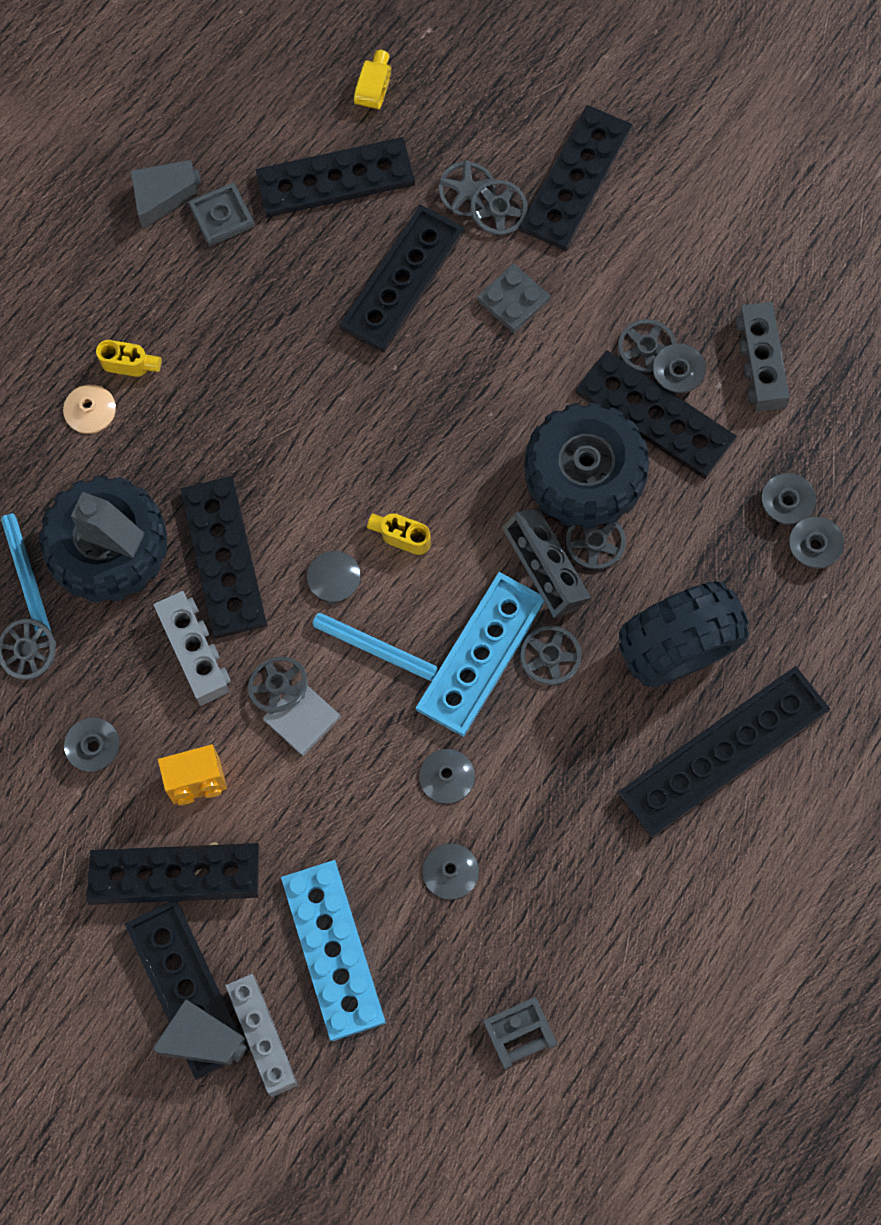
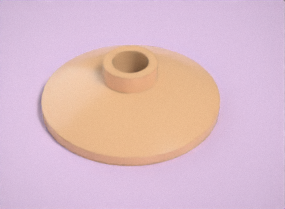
M83 385L76 388L68 395L63 407V414L68 425L75 431L84 434H93L105 429L112 422L116 412L113 396L108 390L98 385ZM86 403H92L90 408L83 407Z

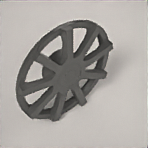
M26 618L14 621L5 628L0 636V664L9 675L17 679L30 680L38 678L54 663L56 640H54L49 628L38 620ZM29 623L39 627L32 638H30ZM24 624V638H21L13 627ZM8 632L16 640L14 645L2 644ZM45 632L49 641L37 644L36 641ZM50 646L48 658L40 654L38 649ZM2 649L14 650L15 655L4 661ZM34 657L46 662L40 670L37 669ZM19 658L21 660L20 665L15 673L8 668V665ZM26 661H29L33 673L22 675Z

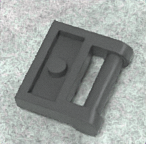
M536 997L483 1020L504 1070L512 1067V1063L548 1047L551 1049L558 1046ZM540 1028L543 1034L542 1037L510 1052L506 1051L504 1044Z

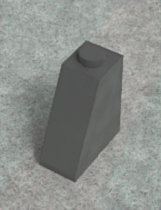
M191 160L131 171L137 212L142 228L148 227L198 195L197 185L201 184L199 169H193Z
M82 492L71 518L83 540L134 558L143 539L144 532L109 501Z
M185 1000L153 1050L161 1056L231 1066L233 1061L239 1062L247 1049L244 1046L247 1040L193 1003Z

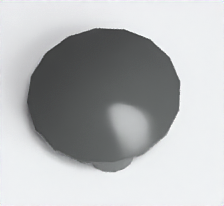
M327 551L317 556L311 562L307 572V583L312 593L326 603L335 604L350 597L357 590L361 583L360 568L350 555L340 551Z

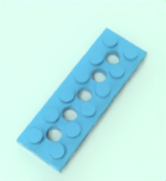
M499 572L418 703L416 711L464 737L545 604L542 596ZM505 603H513L517 610L515 613L507 615L502 612L501 607ZM493 625L500 626L503 629L502 635L499 637L490 636L487 632L489 627ZM486 648L490 654L488 658L479 660L474 656L475 650ZM470 670L475 673L476 677L474 681L465 683L460 679L461 673ZM451 693H457L461 696L462 701L456 706H451L446 702L447 696Z
M336 861L326 862L281 877L330 1041L332 1042L386 1024ZM320 889L324 892V899L320 903L309 901V894L312 890ZM326 915L333 919V924L328 930H320L317 927V921L321 916ZM336 942L341 946V952L338 956L329 957L325 954V948L329 943ZM340 969L348 971L350 975L348 982L343 985L336 984L333 980L335 972ZM346 997H354L358 1001V1006L353 1012H346L342 1009V1001Z

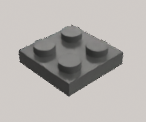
M514 263L477 296V301L514 334L551 299V296Z

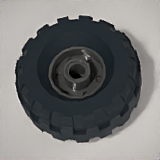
M590 402L589 406H579L578 403L566 405L564 410L560 412L558 410L553 411L547 415L544 422L540 426L537 425L532 432L524 459L525 480L528 492L533 501L538 503L541 511L549 518L555 517L560 520V524L569 527L580 525L583 526V529H594L596 525L600 524L610 525L618 521L619 517L623 514H628L636 506L640 496H642L649 469L647 445L634 422L626 420L623 417V413L614 408L608 410L602 408L601 404Z
M107 475L95 476L93 480L86 482L82 479L73 483V487L68 491H61L53 499V506L48 507V510L46 509L42 518V531H39V544L42 556L55 580L72 595L97 603H101L104 600H112L113 602L124 600L126 595L133 592L137 594L146 588L145 584L150 579H155L161 570L160 565L163 558H166L168 548L167 531L163 517L149 494L140 486L137 487L131 484L129 480L120 477L108 479ZM82 492L109 501L144 532L143 539L134 558L83 540L71 518Z
M706 582L673 594L651 605L625 622L619 630V649L633 678L639 679L643 686L657 687L701 670L740 648L748 640L749 631L747 626L749 621L733 590H729L723 582Z

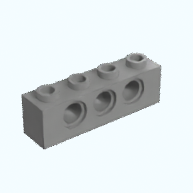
M181 591L153 604L199 705L202 706L230 693L227 684L231 680L225 667L219 669L216 663L220 656L215 645H208L205 639L209 632L203 620L197 622L194 614L199 611L193 598L187 599L184 591ZM186 619L190 621L189 625L185 628L177 627L181 620ZM192 643L201 644L197 651H188V647ZM204 666L212 668L211 672L207 675L198 674L199 670Z
M248 975L225 985L268 1094L274 1097L297 1087V1080L254 975Z

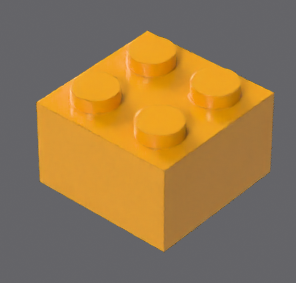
M213 744L158 759L165 791L173 804L187 805L194 802V798L201 796L212 798L222 794L221 791L227 790L220 758Z

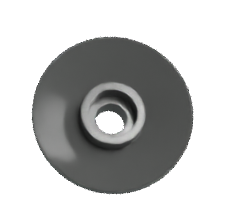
M686 344L666 346L656 355L653 363V374L656 381L664 389L674 393H685L694 390L701 384L706 373V364L701 353ZM679 369L683 371V374L677 375L674 371Z
M792 473L779 474L771 478L766 483L761 498L763 508L768 516L779 523L788 525L797 524L801 520L803 521V519L808 518L816 504V494L812 485L802 476ZM784 499H789V500H791L792 505H790V506L785 505V504L783 503V500H784Z
M808 517L798 522L791 531L789 546L798 562L810 568L820 569L831 566L840 558L844 548V538L839 527L832 521L823 517ZM818 543L820 548L813 549L810 544Z
M86 718L78 721L70 728L64 741V751L69 762L77 769L85 772H96L108 767L115 760L120 747L119 736L115 728L109 722L100 718ZM91 744H98L96 751H89Z
M443 749L429 755L421 766L419 773L420 785L424 793L435 802L442 804L459 802L473 788L475 781L473 765L464 754L456 750ZM444 770L452 772L450 778H444L441 774Z
M443 844L436 847L428 854L423 864V879L427 888L434 895L442 899L454 900L466 896L472 891L478 880L479 867L475 856L467 848L458 844ZM448 865L455 866L456 871L453 874L446 873L445 868Z

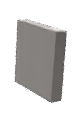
M300 679L293 687L300 690L302 680ZM307 685L304 699H301L295 706L283 712L267 713L262 719L303 757L341 716ZM286 694L277 703L276 707L287 704L295 697Z

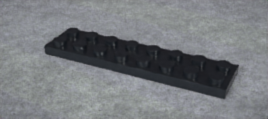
M795 666L618 791V795L652 839L827 714L830 708L797 666Z

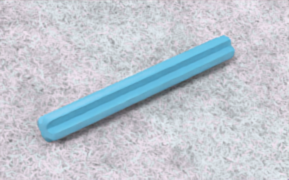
M12 513L1 517L2 525L31 619L42 622L51 631L17 518ZM33 624L36 633L39 627Z
M317 613L313 620L315 628L429 681H432L438 672L437 666L322 613Z

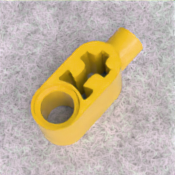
M376 50L373 60H366L364 62L355 91L354 104L374 109L381 108L391 75V66L387 65L389 54L386 51Z
M105 340L96 348L100 364L107 372L139 377L147 371H160L161 357L145 354L144 349L137 344ZM108 354H115L113 358L105 359Z
M371 514L367 528L381 533L387 544L416 555L425 554L430 549V530L426 525L398 514H388L385 517ZM416 535H422L425 537V540L416 543L412 541V538Z

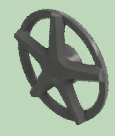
M465 160L455 163L445 170L439 182V195L443 204L451 212L460 216L472 217L471 212H461L457 209L464 201L472 199L474 192L480 185L495 179L480 164ZM463 167L461 181L446 178L453 170ZM471 167L481 171L487 179L473 181ZM495 184L489 185L491 186V192L495 195ZM443 185L457 190V195L451 205L444 196ZM479 195L477 196L475 206L479 210L489 205L488 202L484 205Z
M497 179L487 181L476 189L471 199L470 209L472 219L481 229L490 234L503 236L516 231L520 227L527 214L528 206L523 192L516 185L506 180ZM492 184L508 186L503 194L495 196L487 188V186ZM514 191L522 199L523 210L510 206L509 200ZM481 192L489 205L476 212L475 202L478 194ZM506 215L521 217L517 224L505 229ZM494 216L497 229L486 226L480 218Z
M650 319L635 321L628 325L619 337L618 352L620 359L641 373L653 375L654 355L666 347L665 345L658 344L657 341L661 329L663 328L668 333L672 344H677L675 336L661 322ZM648 323L655 325L651 332L645 335H641L633 329L634 326ZM627 333L636 343V347L624 353L622 345ZM642 355L647 368L638 367L628 359Z
M617 521L606 525L601 530L583 529L586 535L585 538L570 541V536L576 525L568 528L565 537L566 550L570 558L583 568L591 571L609 568L618 562L624 553L626 545L625 533ZM615 528L620 533V548L607 542V537ZM572 549H588V563L580 560ZM600 551L616 555L609 562L596 565Z
M544 626L532 631L523 641L520 650V661L524 672L534 681L544 685H560L568 681L579 669L582 658L579 642L574 635L566 629L557 626ZM543 631H556L551 643L544 644L534 637ZM564 634L572 640L577 653L561 651L560 646ZM529 643L539 653V657L527 665L525 649ZM576 661L573 669L567 675L561 677L559 663ZM542 666H548L553 680L538 677L532 671Z
M289 657L268 659L261 663L252 673L248 683L249 697L252 703L262 711L270 714L286 711L295 706L301 699H304L308 685L307 673L304 667L295 659ZM287 661L294 664V666L283 674L276 670L272 662ZM265 666L268 673L265 683L253 686L257 673ZM299 670L302 675L300 690L289 684V681ZM269 692V705L265 706L259 703L254 697V693ZM281 694L295 697L287 704L276 707Z

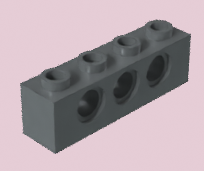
M773 302L741 305L740 314L736 315L735 321L737 331L742 333L739 345L741 355L746 357V363L743 365L745 379L750 380L751 387H748L747 390L749 403L754 404L755 412L785 409L790 397ZM752 331H760L763 335L756 336ZM762 354L766 356L767 359L761 360L758 359L755 355ZM767 378L771 383L764 384L759 379Z
M539 508L516 512L502 526L503 531L554 618L577 612L591 599Z

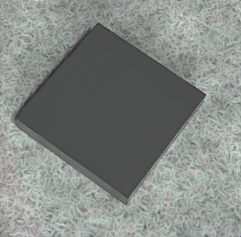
M234 182L188 201V206L208 247L255 227V223Z

